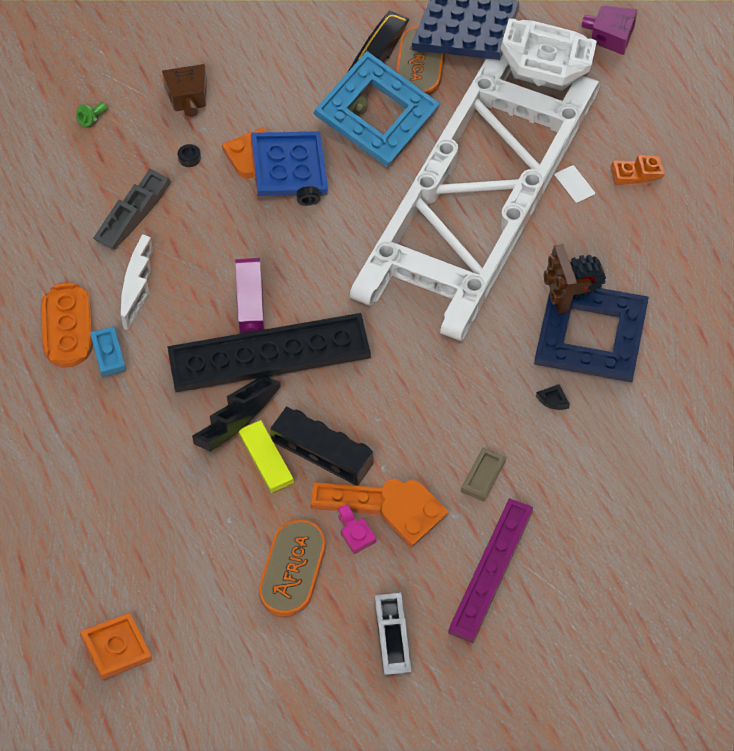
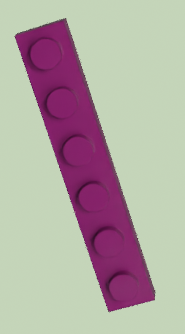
M510 498L508 499L450 624L449 634L474 643L533 513V507Z

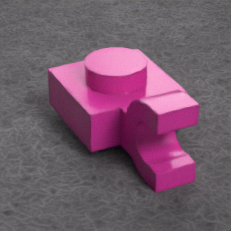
M348 504L338 508L340 513L338 518L345 526V528L341 529V536L353 554L376 543L377 538L364 518L356 521Z

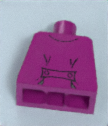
M601 6L597 17L584 15L582 28L593 30L592 39L597 41L596 45L624 55L635 27L637 9Z

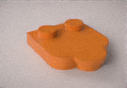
M264 127L222 144L224 153L237 174L242 178L249 179L255 177L250 138L251 133L266 132Z
M391 479L386 481L382 487L381 494L385 501L380 509L381 517L410 548L449 513L418 481L409 480L403 483L400 480Z

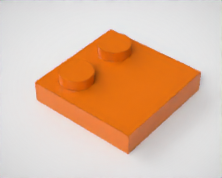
M131 613L80 631V637L101 680L152 661V655Z

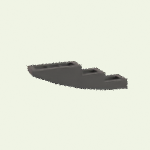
M149 169L140 184H134L125 199L117 201L93 237L94 240L114 250L129 236L157 203L171 183L169 178Z

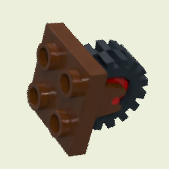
M564 244L554 245L552 253L548 257L547 270L544 271V282L546 285H549L551 302L553 305H556L558 314L568 313L574 295H576V298L581 297V294L588 296V292L595 293L596 288L600 289L602 287L601 284L606 282L601 262L596 256L587 255L584 258V255H581L577 260L575 257L569 260Z

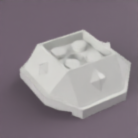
M509 19L501 51L506 56L515 79L563 91L577 78L590 72L597 41L591 38L587 39L584 35L575 31L532 20L517 21L516 19Z

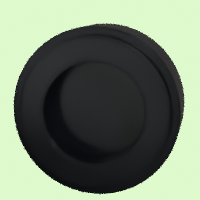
M186 144L179 148L177 155L178 161L182 166L193 167L199 164L201 152L196 145Z
M306 186L298 189L296 192L297 202L301 205L310 206L320 201V190L317 187Z

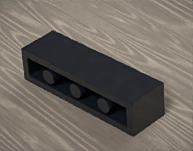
M286 406L270 428L273 443L353 485L359 486L374 464L373 451L366 444L357 443L349 439L346 434L333 431L323 422L314 421L306 417L300 410H293Z

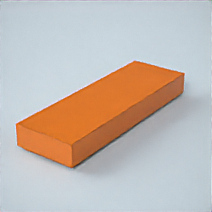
M313 482L310 506L311 509L338 511V508L348 504L354 513L381 515L380 509L385 500L381 494L382 488Z

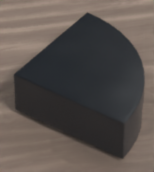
M560 384L536 392V398L544 406L555 410L569 409L570 403Z

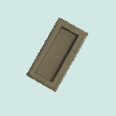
M482 448L461 487V492L485 502L506 462V457Z

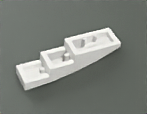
M143 234L132 254L123 284L121 319L125 330H129L150 294L147 279L151 274L149 258L153 253L151 237Z

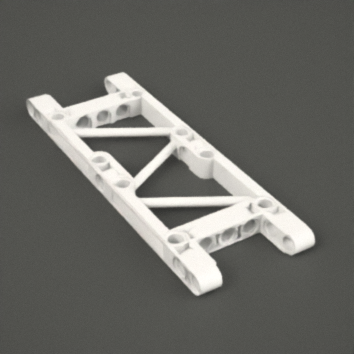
M504 53L500 60L486 59L356 278L350 291V298L372 306L374 302L379 300L392 276L448 297L452 301L444 314L445 319L440 333L462 342L594 102L600 88V81L582 75L572 83L564 100L561 101L507 82L506 79L511 72V68ZM487 107L505 111L510 116L516 115L529 120L530 123L534 124L536 122L558 132L541 164L529 154ZM476 110L531 168L524 171L519 179L444 184L448 175H451L457 166V142ZM513 189L501 213V230L503 232L483 268L428 207L427 204L435 202L440 194ZM418 210L473 272L398 244Z

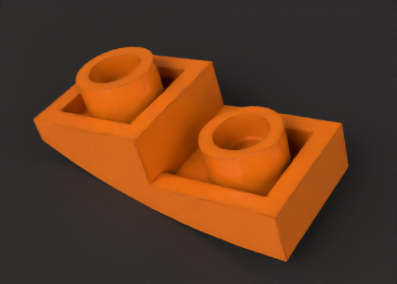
M638 155L635 161H613L610 166L615 185L648 182L662 178L665 175L660 156Z

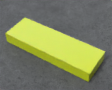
M261 420L238 431L270 493L294 483V478Z

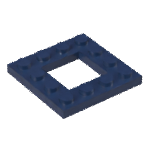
M596 288V292H588V296L581 294V297L576 298V295H574L568 313L558 314L556 305L552 304L549 293L534 364L633 382L649 297ZM571 309L620 317L613 352L564 343Z

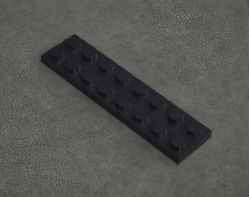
M361 313L167 346L175 393L256 379L261 376H273L371 358Z

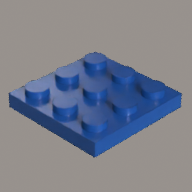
M320 131L251 133L250 139L257 196L296 195L298 189L306 186L317 187L320 190V195L327 194L328 184Z

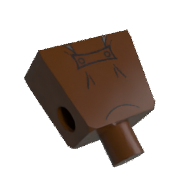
M205 64L162 70L165 90L175 111L184 110L185 115L188 117L197 115L198 108L206 106L207 78Z

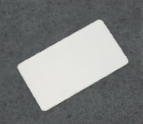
M574 165L554 174L576 203L595 195L594 190Z

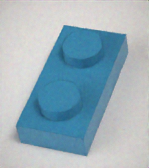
M114 326L90 332L101 376L104 377L126 371Z

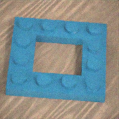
M366 51L316 107L313 114L388 168L434 114L440 103ZM370 83L405 108L404 112L384 135L348 109Z

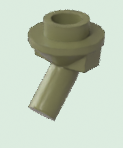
M361 94L348 109L356 115L363 113L367 108L366 97Z

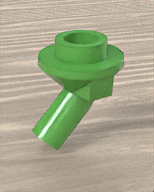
M101 102L92 109L86 104L80 105L76 111L77 121L81 126L89 127L95 124L97 121L96 117L108 108L104 102Z

